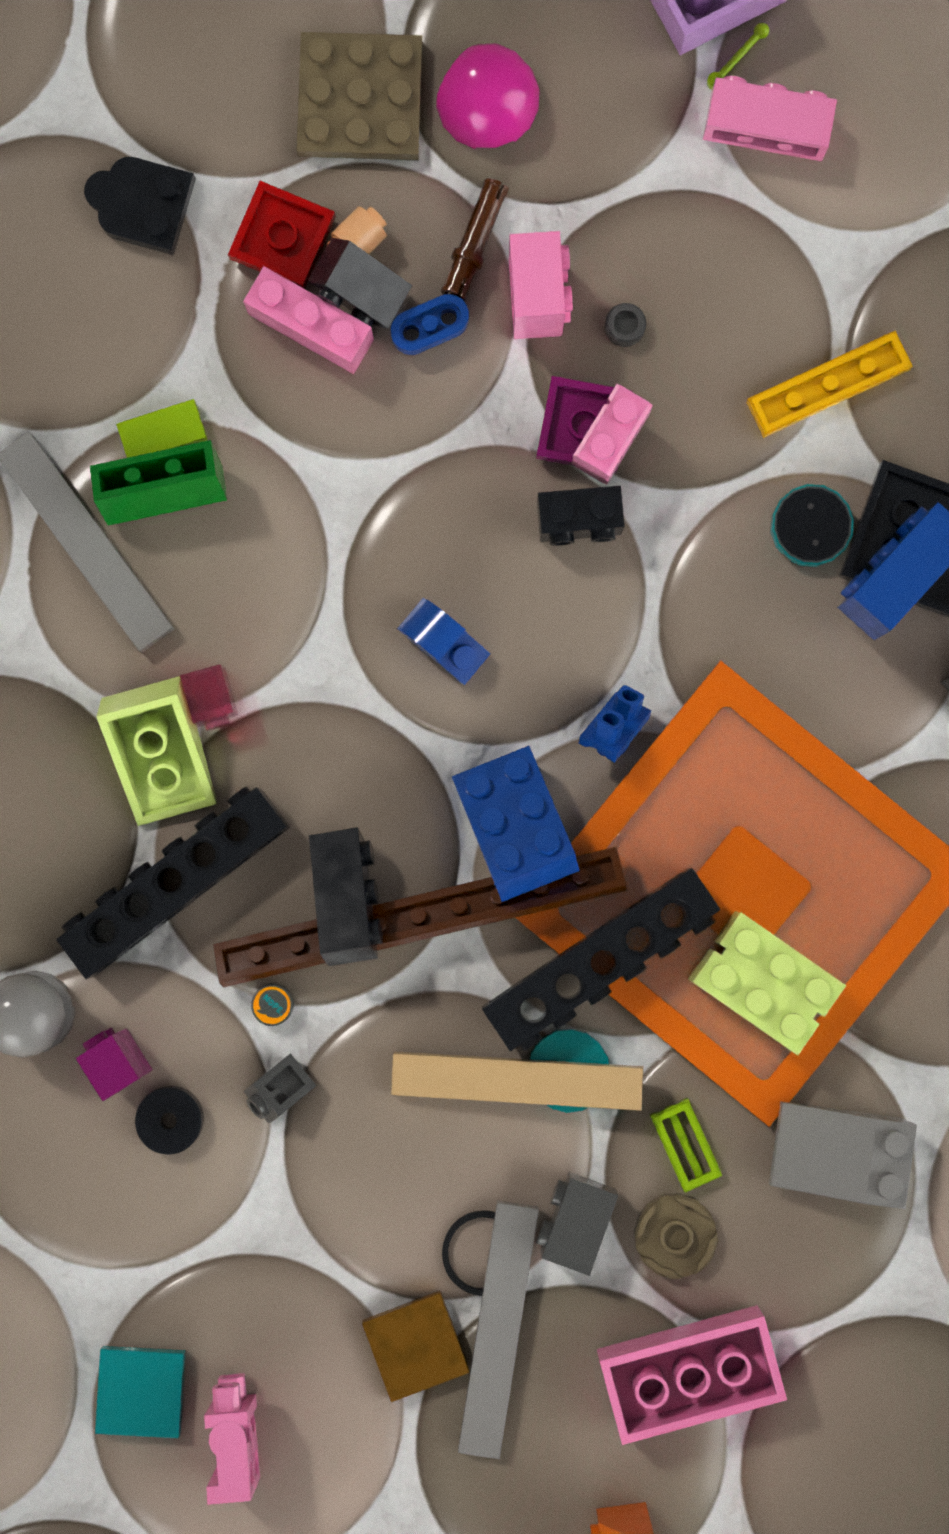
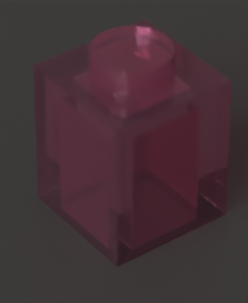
M219 664L180 675L193 723L198 726L205 725L206 731L230 725L229 718L237 716L238 712L226 668Z

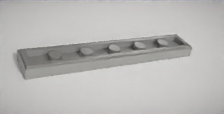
M28 431L0 452V462L139 652L143 653L172 632L174 627L32 433Z
M497 1200L458 1445V1453L500 1459L539 1212L538 1206Z

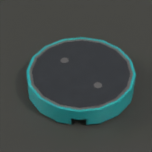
M806 484L792 489L780 499L771 516L770 533L775 547L782 555L784 554L788 559L792 560L791 562L799 566L818 567L832 562L846 550L853 536L854 519L849 504L838 492L824 485Z

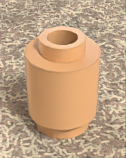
M358 206L331 233V237L351 241L370 254L387 237L383 229L387 223L374 208L369 207L365 210Z

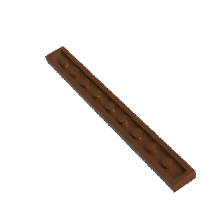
M617 847L576 856L579 872L504 902L500 899L492 877L373 905L374 919L379 918L383 933V943L377 944V951L627 891ZM317 919L213 944L218 980L223 988L326 963L320 955Z

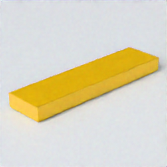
M893 331L748 398L746 403L763 438L899 376L911 370L913 366L896 331Z

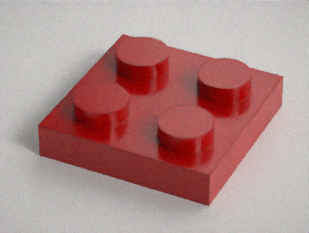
M259 181L228 252V257L232 261L259 272L265 266L305 289L336 218L335 211Z

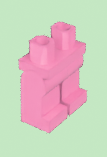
M245 1373L221 1375L218 1378V1384L212 1388L213 1401L204 1415L205 1429L213 1428L209 1434V1445L211 1451L216 1455L217 1467L206 1487L208 1505L251 1501L260 1480L256 1421L254 1416L257 1407L256 1394L246 1395Z

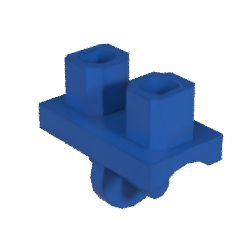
M623 685L583 731L578 744L597 749L601 756H606L608 760L615 763L620 755L624 754L631 741L650 718L652 710L642 706L645 696Z

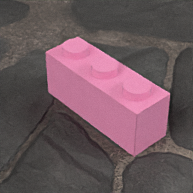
M738 76L716 77L711 92L703 140L822 161L829 147L837 99L827 98V95L820 91L810 90L804 93L789 91L785 86L776 83H768L763 86L750 84Z
M263 266L243 301L249 316L352 374L356 372L374 341L371 326Z

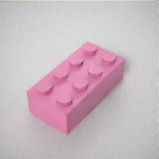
M758 1305L597 1349L622 1445L787 1400L766 1320Z

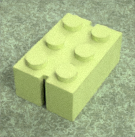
M734 911L714 940L716 944L725 948L720 955L715 950L708 949L688 980L785 1048L799 1055L820 1025L813 1020L815 1015L819 1014L825 1017L846 985L742 912Z

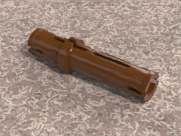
M491 178L484 180L482 190L461 243L452 252L451 258L453 263L444 286L441 288L443 295L450 292V294L460 297L463 301L466 300V295L477 269L480 270L483 265L484 259L482 254L502 203L509 191L506 185H502L501 189H499L502 182Z

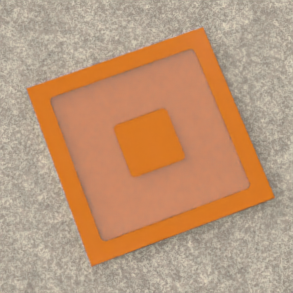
M719 661L571 842L576 856L617 847L627 891L515 918L560 954L685 869L693 868L721 909L712 915L716 922L697 935L690 930L678 938L681 946L667 956L660 958L656 953L643 962L647 968L631 980L626 982L623 977H620L608 985L612 990L609 996L770 1127L779 1115L780 1101L790 1102L949 906V846L722 661ZM675 903L667 904L661 911V920L667 927L677 926L683 918L682 909ZM734 911L742 912L846 985L825 1017L819 1014L815 1015L813 1020L820 1025L799 1055L785 1048L688 980L708 949L715 950L720 955L725 948L716 944L714 940ZM634 927L628 931L626 935L628 947L631 950H641L647 945L648 933L643 927ZM600 950L592 956L591 967L594 972L604 974L612 969L614 958L609 951Z

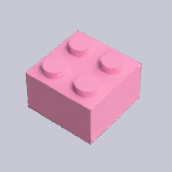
M560 231L510 234L509 275L514 339L562 336L564 323L571 322V311L573 310L572 288L563 284L568 283V270H570L569 245H561Z

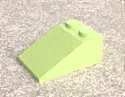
M180 676L101 698L96 717L138 826L217 804L194 713Z

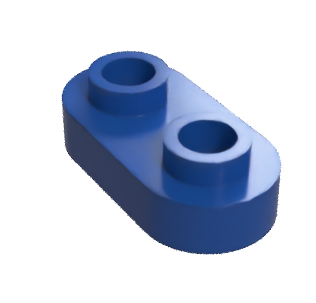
M444 294L406 310L396 316L392 322V342L400 352L407 355H416L460 336L468 326V307L460 297L453 294ZM446 313H452L457 319L453 324L448 325L442 322V316ZM409 329H414L418 331L419 337L414 341H409L404 337L405 332Z

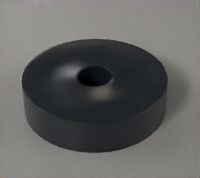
M178 1086L161 1087L148 1094L140 1103L135 1116L136 1131L143 1144L152 1151L165 1155L180 1153L189 1148L199 1137L204 1123L203 1109L198 1099L190 1091ZM165 1113L175 1115L177 1122L174 1127H167L163 1123V1115Z

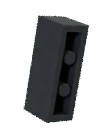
M358 827L309 835L320 955L328 966L378 959L377 944L383 943V933L379 918L374 919L372 905L379 903V896L375 879L369 878L368 866L374 865L375 862L371 841L364 840Z

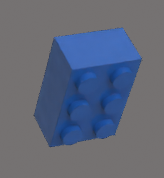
M939 502L929 510L921 506L914 514L910 515L896 531L901 538L897 541L893 537L869 560L868 563L873 569L870 572L864 569L840 592L845 599L837 608L874 641L890 632L949 568V511Z
M530 746L452 776L502 902L580 871L576 854Z

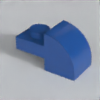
M425 598L420 600L397 628L421 651L430 656L463 685L469 681L491 654L472 638L458 622Z

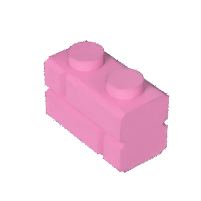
M616 384L607 399V404H604L574 453L572 464L607 485L649 417L653 405L625 387Z

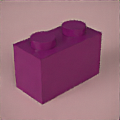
M112 1027L100 1032L82 1044L86 1052L75 1058L102 1102L153 1070L127 1028L115 1033Z

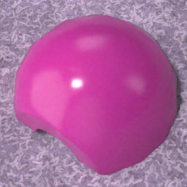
M497 43L476 44L463 51L451 65L439 87L436 108L443 127L457 142L476 149V147L497 148L512 141L516 142L530 129L539 110L540 89L533 70L515 51Z

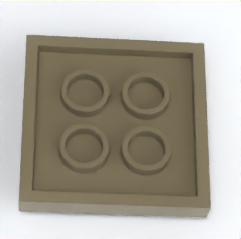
M301 32L297 125L298 157L419 160L422 35Z

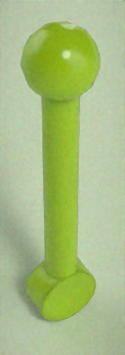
M764 22L758 23L754 27V34L720 71L709 74L707 79L709 89H713L716 77L724 78L759 39H764L768 36L770 30L767 24Z

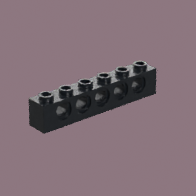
M246 786L227 800L231 807L219 816L213 811L194 825L198 832L184 841L182 837H179L172 841L161 851L165 856L153 866L149 862L142 864L129 874L128 877L132 881L120 891L116 887L111 888L95 901L98 908L86 917L80 912L62 926L65 933L58 937L56 941L85 979L98 975L290 828L261 788L256 787L250 791ZM241 817L248 824V834L243 840L234 841L228 834V826L233 819ZM205 842L211 844L215 850L214 861L206 867L200 865L195 858L197 847ZM169 868L177 869L182 876V883L174 892L167 890L162 882L163 874ZM136 893L143 894L149 904L147 912L141 917L134 915L129 906L132 896ZM103 918L109 919L115 927L114 937L109 942L101 940L97 935V925Z
M687 868L484 1004L482 1010L509 1051L518 1047L521 1052H524L542 1039L539 1034L540 1031L552 1023L557 1029L576 1017L577 1014L574 1008L586 1000L593 1005L609 995L612 990L608 985L620 977H623L627 982L647 968L643 962L656 953L660 958H663L681 946L678 938L690 930L697 935L716 922L712 915L721 909L694 869ZM670 903L679 905L683 912L681 922L675 927H667L661 920L662 909ZM634 927H643L648 933V943L641 950H631L626 943V935ZM600 950L609 951L614 958L612 969L604 974L594 972L591 967L592 956ZM573 974L578 978L579 989L576 994L570 997L558 994L556 982L560 976ZM528 998H539L545 1004L544 1014L537 1020H528L521 1013L522 1003Z

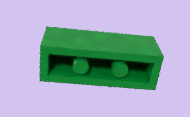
M211 440L90 466L93 500L108 526L227 501L223 466Z

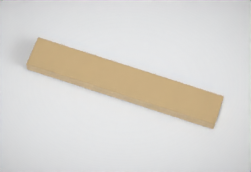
M396 1051L393 1053L391 1095L640 1111L642 1109L643 1066Z

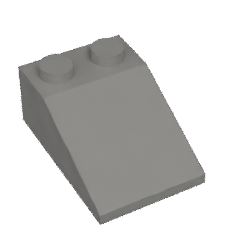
M780 1101L769 1185L862 1204L906 1209L917 1124L900 1117Z

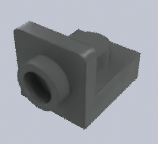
M290 1053L244 1090V1093L248 1097L246 1102L250 1110L258 1118H265L268 1123H271L316 1087V1085Z

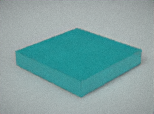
M102 1346L99 1359L95 1434L179 1439L181 1435L186 1350Z

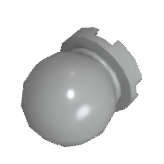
M40 971L19 973L7 976L0 981V1051L2 1053L19 1058L30 1057L46 1052L63 1042L72 1029L75 1017V1007L72 1005V999L66 990L65 983L52 974Z

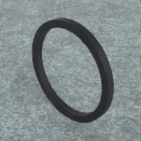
M486 1210L471 1212L459 1218L448 1230L442 1248L443 1264L449 1278L460 1289L478 1296H482L483 1288L467 1285L456 1276L449 1262L448 1248L452 1236L464 1223L482 1217L494 1219L495 1212Z

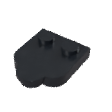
M124 157L116 161L110 171H98L92 174L85 183L84 194L89 205L98 211L99 223L109 237L174 255L196 178L194 173L136 157Z

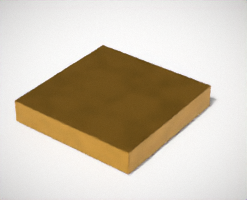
M441 1291L362 1320L364 1331L391 1402L470 1373Z

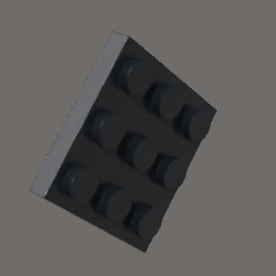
M883 460L878 467L839 577L851 581L864 569L870 572L873 567L868 563L869 560L893 537L897 541L901 538L896 531L921 506L929 510L939 502L949 511V483ZM949 568L915 604L916 606L949 617Z

